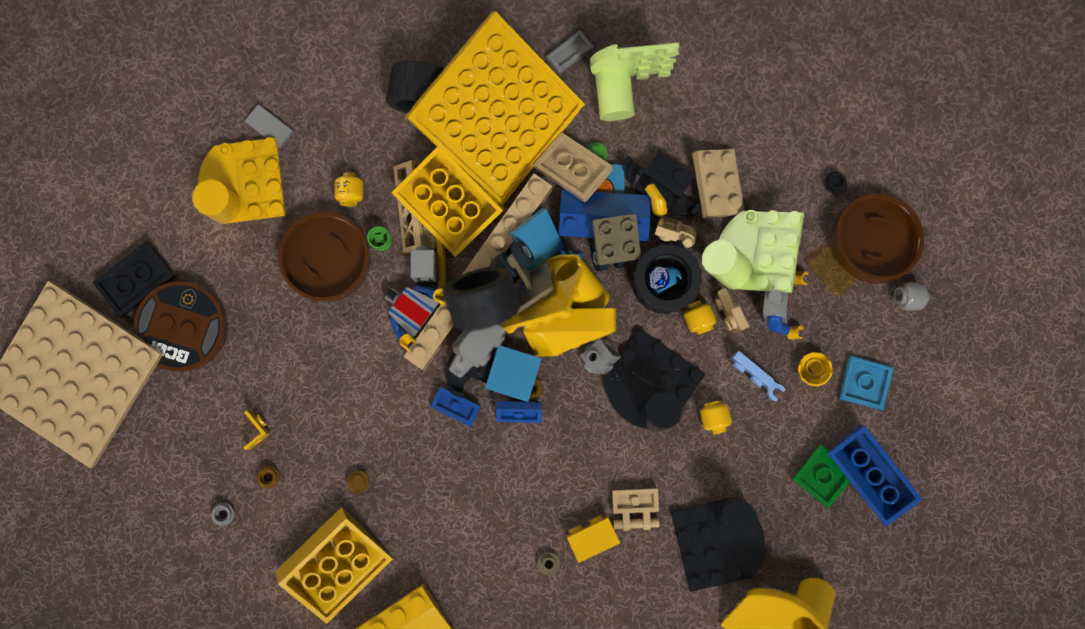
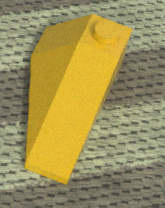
M573 309L571 315L565 319L558 316L553 317L546 324L539 321L528 329L524 327L523 333L535 356H559L565 351L578 348L584 343L616 332V309Z

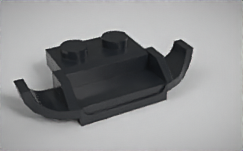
M658 151L647 168L644 166L640 167L629 156L623 162L622 169L625 177L634 191L640 195H648L645 188L650 184H655L666 201L668 214L676 216L696 215L701 205L688 200L686 195L683 194L696 175L661 151Z
M503 341L500 344V346L505 347L506 343ZM493 347L489 352L491 357L484 366L480 365L478 368L472 366L461 378L449 370L456 356L452 349L445 367L450 393L463 398L464 385L466 381L470 380V377L487 383L497 348Z

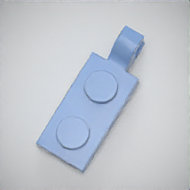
M740 351L735 352L730 358L734 362L732 366L740 373L745 371L751 376L749 380L759 388L761 386L766 387L767 396L770 400H778L773 395L774 389H778L781 392L785 391L782 385L774 382L773 378Z

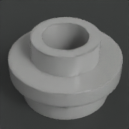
M219 503L212 509L211 517L217 525L225 526L233 521L235 511L230 504ZM221 510H225L227 512L226 518H222L220 516Z

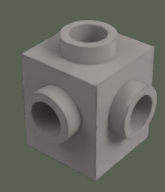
M601 338L589 343L585 347V351L580 355L584 360V367L590 373L606 374L614 367L613 364L621 358L610 341Z

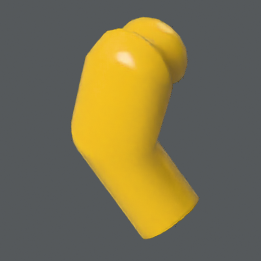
M650 184L645 188V191L651 199L652 212L657 217L664 216L667 213L666 201L655 184Z

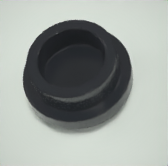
M832 172L826 176L824 186L828 192L839 194L845 190L847 180L842 173Z

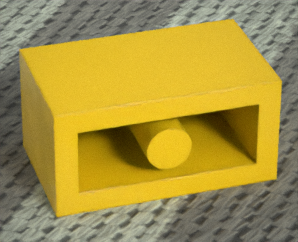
M602 515L596 516L589 520L590 525L582 528L580 524L569 530L570 534L566 536L578 563L620 543L607 516L604 518Z

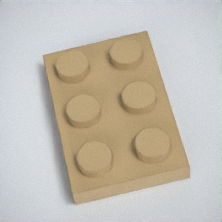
M562 132L533 164L536 170L585 203L613 171L612 165Z
M734 149L693 152L703 218L736 216L740 212L745 211Z

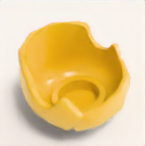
M811 352L804 355L800 360L798 374L806 384L818 387L830 380L833 374L832 363L823 353Z

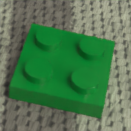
M819 444L792 477V480L829 509L850 481L828 455L829 450Z

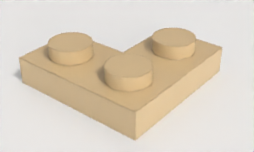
M726 288L715 293L714 303L719 311L722 310L726 317L723 321L727 330H732L733 334L748 328L749 325L740 306L735 308Z

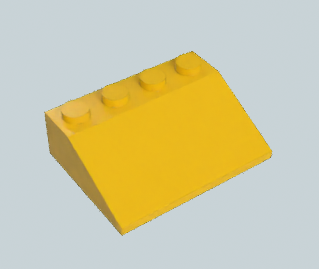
M438 147L392 192L455 257L504 210L503 205Z
M341 507L275 571L278 585L327 624L393 558L354 517Z
M423 583L355 629H453L425 583Z

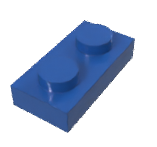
M442 387L439 388L430 406L470 427L481 406L465 398L452 395L450 391Z
M497 401V422L542 423V403L533 401Z

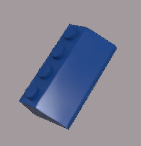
M561 190L559 236L594 238L592 225L594 219L636 214L639 241H649L650 197L637 194L594 192L585 203L569 191Z
M857 425L844 435L828 452V455L885 527L923 500L865 425Z

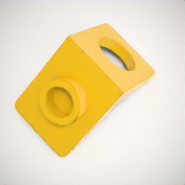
M246 410L244 413L260 431V434L244 447L245 450H251L266 438L270 432L265 427L267 422L260 414L255 415L252 410Z

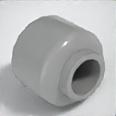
M905 281L894 291V301L902 310L920 311L924 309L930 300V293L927 287L920 282Z

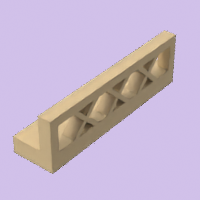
M410 160L394 166L396 188L404 181L402 170L406 169L408 177L422 163L421 161ZM397 199L403 253H411V250H416V247L428 246L430 250L437 249L436 237L412 213V220L409 224L407 216L410 211ZM411 235L414 236V246H410Z

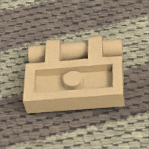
M664 215L660 217L655 235H658L661 240L667 242L677 241V239L681 240L682 244L689 248L695 244L697 231L693 227L682 224L680 220Z
M657 488L612 490L613 514L622 513V520H613L614 529L630 531V528L650 530L651 528L659 527V518H650V512H659ZM642 512V519H630L629 513Z

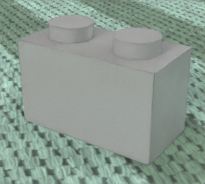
M428 246L416 247V250H411V278L415 283H437V255Z

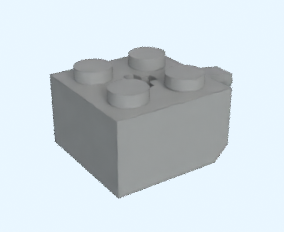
M496 325L483 330L462 331L452 344L453 353L456 356L449 370L461 378L472 366L476 368L480 365L484 366L491 357L489 352L492 348H497L504 340L503 334L506 330Z

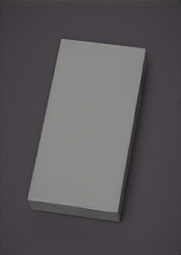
M579 30L549 53L546 59L560 75L591 51L594 46Z
M257 105L245 120L249 126L265 138H276L279 149L282 148L294 133L293 130L260 105Z

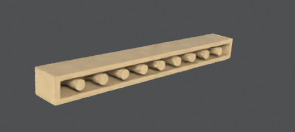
M533 174L463 274L486 267H496L495 257L502 252L508 253L511 250V246L515 244L510 232L540 209L552 192V185L536 174ZM447 304L439 306L417 337V343H413L409 348L410 350L404 355V358L423 371L426 370L455 329Z

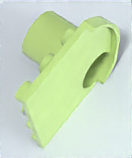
M679 43L617 49V44L596 52L590 58V67L596 79L600 119L603 121H616L633 117L635 110L631 76H636L637 80L647 79L649 74L657 73L658 77H669L671 75L670 70L673 69V63L676 62V56L679 54Z
M754 210L740 212L724 228L719 240L712 242L704 250L702 264L705 270L731 290L770 292L777 290L779 292L792 293L804 213L797 211L776 212L774 210L769 212Z

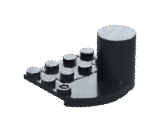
M638 329L620 355L621 358L616 361L614 367L605 377L604 388L609 403L623 420L639 428L660 432L674 427L680 421L683 407L703 380L705 374L685 361L683 357L672 352L664 344L653 339L645 331Z
M729 497L671 511L690 592L753 578L764 555L765 539L757 512L748 502L739 497Z

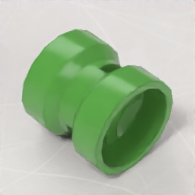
M374 227L367 235L368 243L377 251H385L392 244L391 235L383 227Z

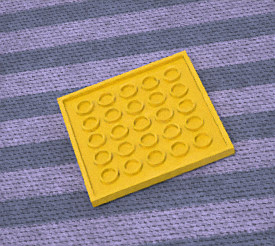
M492 11L405 117L503 205L533 169V164L560 133L564 131L585 104L496 11Z

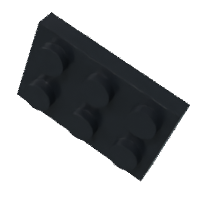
M145 241L92 283L117 316L123 318L140 305L142 300L152 290L168 283L175 278V275L151 244Z

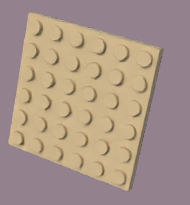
M48 281L0 360V409L87 467L93 468L164 353L54 281Z

